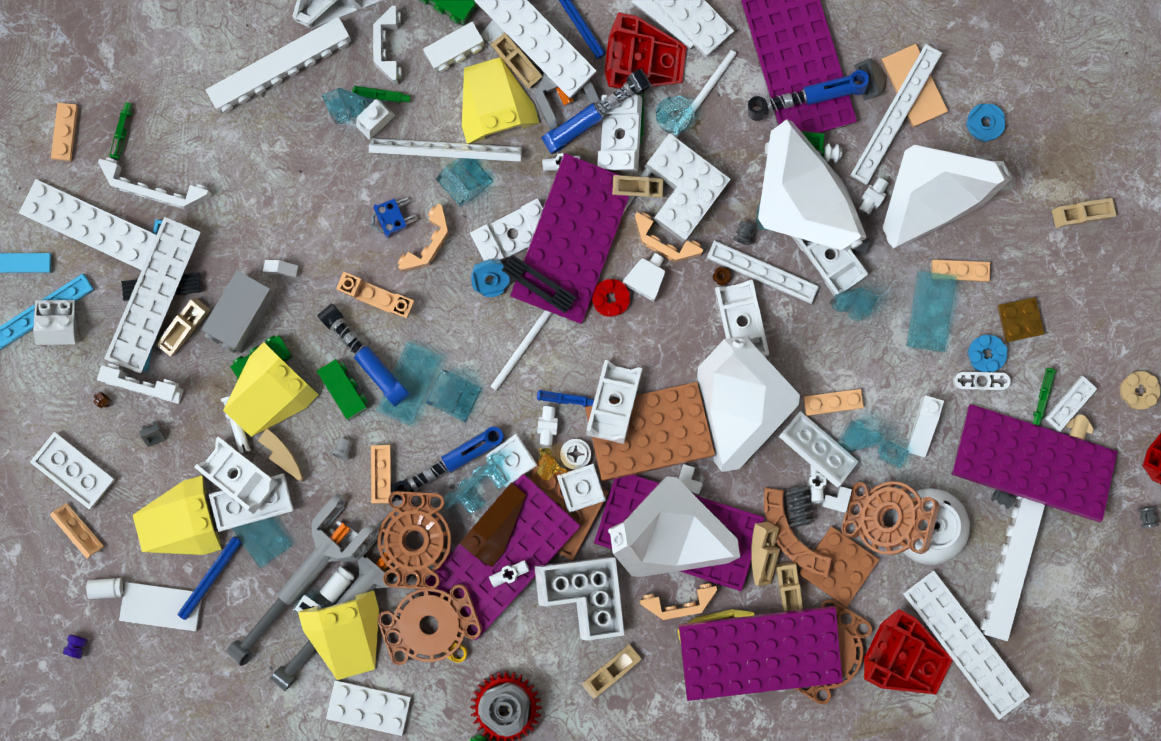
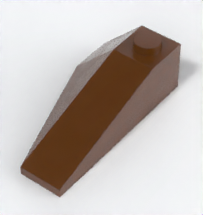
M511 482L459 544L476 558L492 567L505 552L526 494Z

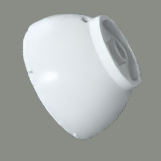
M934 488L917 490L922 499L924 497H931L938 501L939 511L936 522L939 523L940 527L938 530L934 529L930 546L926 553L918 554L911 551L910 548L903 553L913 561L925 565H938L955 558L967 544L970 534L968 513L964 505L949 492ZM932 501L927 502L925 505V510L928 512L933 508ZM897 511L895 512L893 518V526L896 524L898 520ZM927 520L922 521L920 524L921 530L924 531L928 527ZM920 539L915 543V547L917 550L922 548L923 541Z

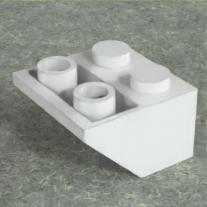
M35 300L33 328L35 345L75 344V300Z

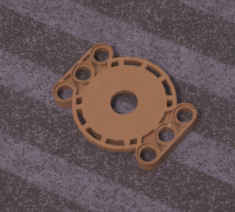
M858 482L852 487L841 530L845 536L850 538H856L860 535L866 546L883 555L900 554L909 548L915 553L924 554L930 546L939 511V503L931 497H924L922 499L916 490L901 482H885L874 487L872 490L869 485ZM895 485H897V486H903V488L898 489V488H895L894 486H895ZM864 487L865 493L859 497L858 489ZM910 490L916 498H913L910 494H908V491ZM932 501L933 508L927 512L925 505L927 502ZM859 505L860 512L854 515L853 508ZM895 509L898 512V520L893 527H886L883 521L884 515L888 510ZM927 520L928 527L922 531L920 524L922 521ZM854 524L855 531L852 534H849L848 527L849 525ZM921 539L923 546L917 550L915 543ZM881 546L886 548L887 551H881L878 548ZM903 546L902 548L893 551V548Z
M393 492L389 495L388 503L395 510L390 512L384 519L378 534L380 555L390 568V570L385 572L383 582L388 587L435 589L440 585V577L434 571L439 569L446 561L452 543L448 523L438 512L444 508L445 499L442 495L436 493ZM395 495H400L403 499L402 504L399 506H395L392 503ZM414 496H419L422 499L419 507H414L411 503ZM434 497L441 499V505L438 508L431 506V499ZM390 518H392V520H391L390 523L388 524L387 528L385 529L384 527H385L387 521H388ZM440 520L444 523L446 532H443L442 526L439 523ZM411 531H418L424 537V543L418 550H412L406 545V536ZM383 532L385 533V534H384V545H382V542H381V538H382V533H383ZM447 535H448V545H447V549H446V548H444V544H445V537H444V536H447ZM383 549H385L386 554L390 558L389 561L386 559ZM442 552H445L443 559L438 564L436 561L439 559ZM390 573H395L398 577L395 584H390L387 580ZM409 574H414L417 577V582L414 585L407 583L406 579ZM434 575L436 577V584L434 586L427 585V576Z
M457 584L452 587L450 594L437 588L418 589L401 600L395 613L386 610L378 616V625L390 658L395 665L405 664L409 660V656L422 662L443 660L458 649L464 636L469 639H475L482 631L469 591L463 584ZM456 588L464 590L463 598L455 597L454 590ZM429 591L438 592L441 595L430 594ZM424 592V595L417 598L412 596L416 593ZM409 599L410 602L404 609H401L403 603ZM463 606H468L471 609L469 617H464L461 614ZM384 614H389L392 617L391 624L386 625L382 622ZM430 615L437 619L439 626L435 633L425 634L421 630L420 622L423 617ZM469 625L477 626L478 632L476 635L468 633L467 628ZM391 632L398 635L397 643L389 641L388 636ZM455 640L459 641L455 648L450 651L449 647ZM397 651L404 652V661L396 660L395 653ZM445 651L446 655L435 658L436 654ZM418 654L430 655V658H422Z
M831 599L823 601L820 608L825 607L827 603H833L836 608L842 677L846 676L847 679L842 683L831 684L830 686H811L808 690L795 688L819 704H826L830 701L831 693L829 689L846 684L856 675L863 658V646L860 638H866L872 632L870 623ZM844 613L851 615V622L849 624L841 622V616ZM860 624H866L868 627V631L864 635L859 634L857 631ZM853 638H857L858 642L855 643ZM856 647H859V660L856 659ZM854 663H856L857 666L853 673L850 675L848 672L852 669ZM819 690H825L827 693V698L824 701H819L816 697Z

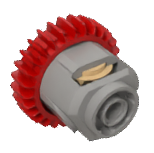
M505 671L504 676L497 672V678L491 674V681L484 678L485 685H477L480 692L476 690L473 692L477 695V698H471V701L475 702V705L470 706V709H475L471 717H477L473 724L479 723L480 726L477 730H485L482 736L489 733L490 741L494 737H497L496 741H500L501 738L503 741H508V739L515 741V737L521 741V734L528 737L527 730L534 731L532 723H539L535 719V717H541V714L536 712V710L542 709V706L536 704L541 701V698H535L539 692L532 691L535 686L534 684L527 685L529 679H526L524 682L522 681V674L518 678H515V672L512 673L511 677L508 676V671Z

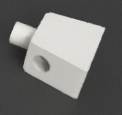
M376 99L357 117L356 127L371 140L395 117V114L383 102Z
M656 253L653 254L650 261L642 258L625 277L623 284L654 302L665 271L659 268L664 258Z

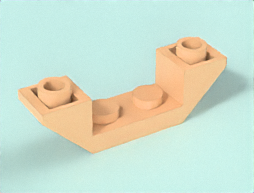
M438 203L436 207L433 206L428 213L429 222L440 228V230H436L431 237L432 243L429 247L426 246L421 253L422 259L410 252L401 256L398 261L400 271L407 272L430 266L445 242L449 231L441 204Z
M637 212L635 214V222L642 245L674 263L701 256L703 249L699 243L693 240L691 242L686 241L680 253H678L674 246L670 244L665 246L660 243L661 240L654 235L648 236L647 234L653 225L652 217L644 212L641 214Z
M343 272L336 290L356 300L406 319L414 303V300L397 293L388 292L346 272Z
M711 583L702 584L700 589H696L699 605H696L695 602L685 603L684 608L679 609L676 608V605L665 607L663 612L661 611L659 597H655L654 594L643 595V600L639 601L649 611L662 620L702 613L717 591V587L712 586Z

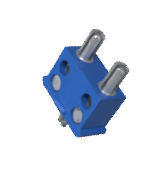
M408 197L397 202L394 198L380 205L375 204L373 207L375 213L372 215V223H370L371 228H375L380 233L384 232L385 237L390 238L391 235L407 229V224L417 221L415 214L403 219L399 210L400 207L410 203ZM375 216L377 217L382 230H380L376 225H374Z

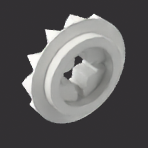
M571 439L562 446L560 457L566 467L576 470L585 467L589 463L591 450L583 440ZM575 446H577L579 453L584 454L578 456L576 463H574L573 456L567 455V453L574 452Z

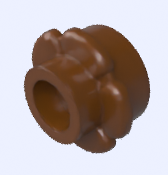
M718 267L713 274V280L720 286L731 281L730 270Z
M99 391L93 395V402L101 409L109 407L108 404L111 400L106 394Z

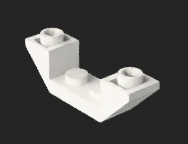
M391 6L373 24V62L393 84H398V79L401 78V67H398L396 61H383L386 60V49H383V42H386V30L383 29H398V23H401V12H398L396 6Z

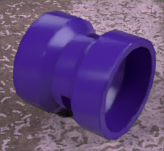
M69 634L67 638L68 644L64 647L63 654L81 659L83 655L82 649L86 646L88 640Z

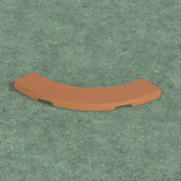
M765 487L764 511L767 522L779 528L776 538L777 545L800 567L817 575L829 577L832 558L822 556L807 548L790 528L784 509L785 491Z

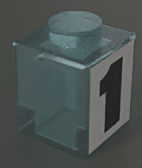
M304 593L293 610L298 613V611L317 606L319 610L326 606L309 594Z

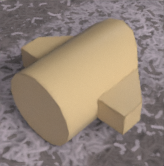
M1077 415L1066 424V428L1071 429L1070 436L1085 440L1086 433L1093 435L1094 429L1084 415Z

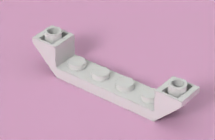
M106 158V160L99 159L98 161L110 186L126 193L185 210L211 198L212 195L206 186L196 184V187L189 186L186 199H184L185 196L176 193L173 196L166 194L167 191L156 188L154 191L148 189V185L142 183L134 185L128 179L119 178L122 167L117 164L116 160Z

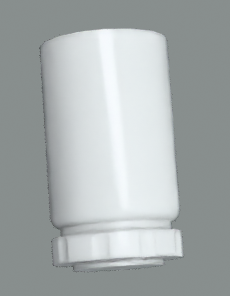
M339 566L338 571H335L319 592L335 604L355 577L345 567Z
M123 579L88 580L86 586L88 599L123 597Z

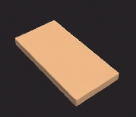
M916 44L881 59L896 94L920 54ZM931 74L907 114L912 128L948 112Z

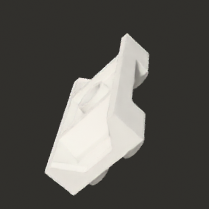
M634 94L630 98L627 97L616 108H611L610 112L604 113L601 151H598V167L608 171L625 170L638 172L642 112L641 96ZM602 95L601 101H603L604 97H606L607 95ZM625 130V136L622 139H617L618 131Z
M538 198L521 206L519 210L470 232L484 261L500 260L502 262L510 258L512 254L516 255L528 248L543 209ZM511 229L517 230V238H508V231Z
M791 236L824 279L825 285L835 298L868 275L851 249L844 252L840 249ZM826 250H833L835 258L832 260L825 257Z
M753 280L727 287H716L714 291L726 339L748 335L750 341L763 356H769ZM740 316H744L747 319V325L744 327L737 324V318Z
M608 360L604 361L586 430L587 436L622 444L625 443L642 375V368L638 367L630 370L617 367ZM616 396L620 399V402L618 404H611L609 399Z
M109 363L107 367L101 365L97 378L98 381L173 403H180L184 389L179 388L178 383L164 379L163 382L157 381L156 385L144 381L141 385L139 380L128 377L129 374L123 372L124 368Z
M217 437L215 450L208 459L196 464L194 467L253 514L278 484L220 437ZM238 470L237 477L231 479L232 471Z

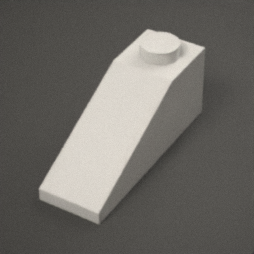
M926 395L921 397L907 453L926 457L944 403L943 400Z

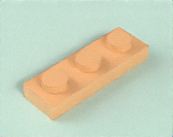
M57 103L51 152L52 160L72 161L78 112L76 104Z
M932 260L931 280L989 282L990 262Z
M861 389L803 397L806 416L864 408Z
M371 445V503H388V498L391 494V445Z
M67 503L50 514L87 559L104 547Z

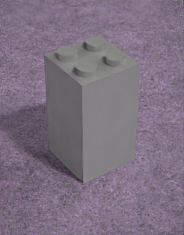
M236 270L201 330L206 333V338L217 344L221 341V346L235 354L236 351L242 353L276 294L268 287Z

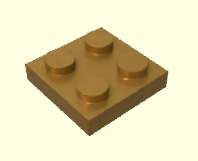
M1036 297L997 306L1005 343L1044 335Z

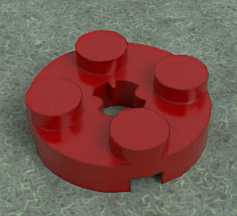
M605 279L595 287L592 294V303L600 315L608 318L616 317L623 314L629 306L630 293L622 282L615 279ZM610 293H613L616 301L608 303L607 294L611 295Z

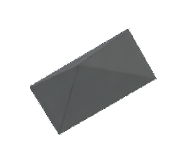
M871 58L855 64L856 70L865 71L869 76L868 89L862 94L864 101L880 95L887 78L885 73Z

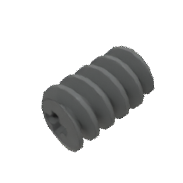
M809 487L788 488L790 492L785 495L792 499L788 500L787 504L793 505V507L788 509V512L794 513L789 519L795 521L790 524V527L811 525L809 522L813 521L814 518L809 517L808 514L812 513L813 510L807 509V507L812 505V503L806 501L811 496L804 493L809 490Z

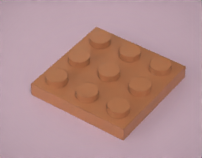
M830 526L814 550L817 554L832 558L829 577L817 575L804 568L798 574L844 607H847L879 559Z

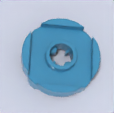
M979 104L968 114L966 127L973 138L986 143L995 140L1002 134L1005 128V116L1002 110L994 104ZM984 118L986 120L988 118L990 120V127H984L981 119Z
M485 260L474 265L471 273L473 289L485 297H495L502 294L510 282V277L501 271L504 267L503 263L500 260ZM489 275L495 276L491 282L488 279L485 280Z
M982 335L974 339L969 345L967 352L971 366L978 372H995L1005 364L1007 359L1006 345H1004L1001 339L993 335ZM984 349L986 351L987 349L991 350V359L990 357L988 359L984 358L985 354L982 353Z

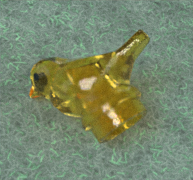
M550 448L538 449L540 452L538 461L540 466L537 467L536 474L539 477L549 481L553 478L554 473L561 472L567 474L568 470L558 465Z

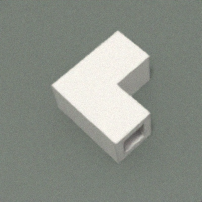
M265 260L263 272L296 277L298 265L280 260Z
M683 464L678 479L691 493L699 495L703 483L692 480L695 468Z
M840 486L836 497L824 495V502L821 507L846 513L852 489Z

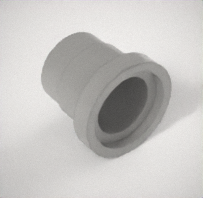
M339 438L335 449L331 451V455L348 461L353 443Z

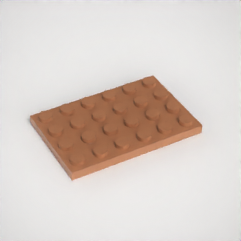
M697 382L636 395L624 444L592 437L602 482L715 457ZM620 399L609 402L611 404H618ZM593 406L585 407L588 422Z

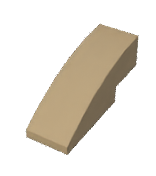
M505 32L489 44L528 89L543 77Z
M614 175L613 195L662 198L663 179L620 175Z
M1113 198L1080 202L1074 205L1060 206L1052 210L1056 228L1116 217Z
M191 299L181 314L175 317L156 345L170 357L173 356L197 329L211 309L199 299Z
M266 429L258 439V442L273 452L269 459L302 482L304 476L295 456L276 434Z
M769 522L755 523L753 532L752 570L754 582L757 586L771 584L780 551L778 547L774 546L779 528Z
M793 561L776 563L782 611L803 610L796 563Z
M629 644L581 683V685L594 699L636 665L641 658Z

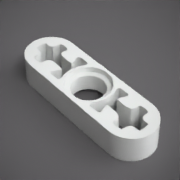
M960 372L953 379L954 386L959 390L1002 391L1007 389L1011 382L1007 374L994 372ZM964 376L965 380L972 379V383H965L962 386L958 379ZM979 376H984L987 380V384L984 387L977 384ZM990 376H993L992 380H998L1002 377V380H1005L1006 383L1002 384V387H1000L999 383H993L992 387H990Z

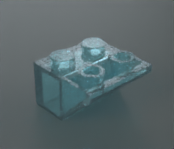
M341 88L322 95L335 124L347 123L350 121L349 118L358 117L368 107L365 97Z
M459 158L446 165L436 178L460 207L472 201L493 182L476 160L470 158Z
M860 287L836 294L829 303L832 304L834 310L841 313L844 311L849 314V318L859 322V320L863 321L868 317L879 296Z
M442 369L426 404L460 421L466 422L482 388L457 374Z
M856 419V421L852 420L846 424L836 442L847 450L856 452L880 446L886 440L882 438L883 435L880 432L866 429L867 425Z

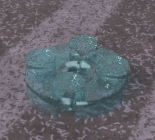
M682 96L667 97L656 108L658 125L665 132L673 133L674 135H678L691 125L695 116L690 102ZM677 111H679L678 116L676 118H671L672 112L676 113Z

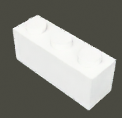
M470 22L425 47L423 51L434 72H444L452 63H460L470 53L476 54L481 51L484 41L474 23Z

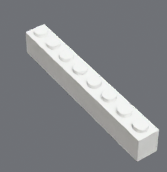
M339 17L205 90L219 113L229 112L233 109L234 105L247 102L250 96L263 93L270 85H278L283 81V78L296 75L301 68L314 65L316 60L321 57H329L332 51L347 47L349 42H351L350 36Z
M1016 496L1018 502L1011 512L1012 524L1008 525L1006 530L1007 542L1001 548L1002 560L998 562L995 571L998 575L996 581H993L990 592H993L991 600L988 599L985 611H987L986 618L982 619L980 625L983 635L1003 641H1008L1045 507L1043 504Z

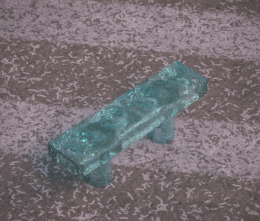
M493 452L487 457V463L483 467L479 465L471 472L473 476L469 480L463 479L457 485L459 487L458 490L454 493L450 491L444 497V509L448 510L456 503H460L472 515L479 507L468 496V492L484 477H488L498 489L502 488L507 481L496 470V466L506 457L501 452L497 454Z

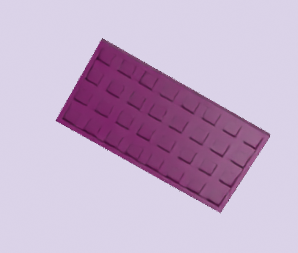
M741 0L770 98L782 97V94L786 93L793 94L794 91L801 92L805 86L843 77L820 0ZM849 95L808 106L804 102L802 105L796 104L791 108L774 110L778 126L784 121L789 120L800 131L823 133L857 122Z
M566 153L563 154L523 262L574 295L576 299L565 314L517 281H515L510 297L582 324L629 196L613 195V177L618 174ZM524 271L521 275L522 278L552 298L555 295V290L527 271Z
M969 404L951 475L1101 523L1105 513L1117 451Z
M524 473L514 485L523 491L526 497L505 552L497 562L490 567L459 544L450 553L441 567L434 571L440 577V585L437 589L450 594L452 587L457 584H463L467 587L482 627L481 634L474 639L475 641L536 576L535 566L546 565L581 526ZM523 560L526 561L530 571L518 576L511 583L505 582L493 587L489 576L502 571V568L510 564L513 566ZM506 569L507 572L505 573V576H510V578L512 579V575L514 574L513 570L509 571L508 569ZM430 575L426 580L427 585L434 586L436 584V577L434 575ZM462 588L454 590L456 598L461 599L464 597L465 593ZM429 591L430 594L441 595V593ZM463 606L461 614L464 617H469L471 609L468 606ZM471 624L468 626L467 631L470 635H476L478 628Z
M635 475L614 479L594 544L612 549L611 535L608 532L609 528L624 522L659 483ZM694 495L737 538L740 558L727 564L679 572L742 591L752 559V538L755 523H763L764 517Z
M835 606L678 624L687 701L842 683Z

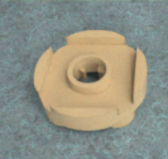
M1144 371L1131 373L1120 385L1122 400L1128 404L1127 406L1135 410H1144L1155 405L1160 396L1158 379ZM1139 385L1145 390L1142 396L1137 395L1138 392H1135Z

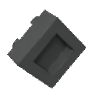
M156 421L149 428L146 425L142 426L140 435L148 447L166 440L165 434Z

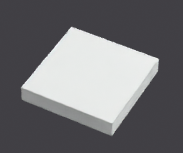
M515 434L485 455L505 487H508L511 482L515 483L523 473L526 475L538 467V464L518 434Z
M594 464L557 476L569 513L606 501Z

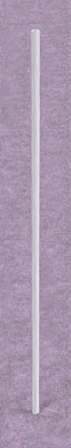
M729 51L674 128L671 135L675 138L682 132L737 54L735 51ZM646 168L640 177H649L652 172ZM629 196L624 211L627 209V207L632 202L635 196ZM544 311L492 383L490 387L495 391L498 390L550 317L551 312Z

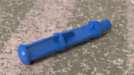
M542 390L537 392L538 401L559 404L571 403L583 405V407L593 406L594 399H590L587 396Z

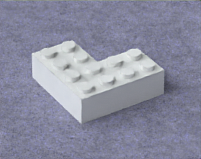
M670 133L644 166L674 189L652 220L681 242L688 238L730 181V178Z
M616 557L535 566L539 605L552 606L576 602L580 639L588 641L624 636Z

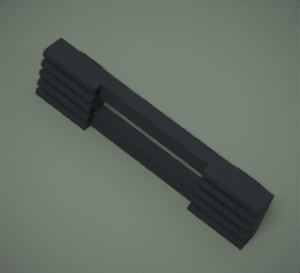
M513 254L501 270L565 314L576 299L574 295L546 278ZM527 271L555 290L556 293L553 298L522 278L523 272Z
M199 273L183 274L180 280L181 287L176 289L174 295L200 293ZM138 279L121 281L124 301L130 299Z

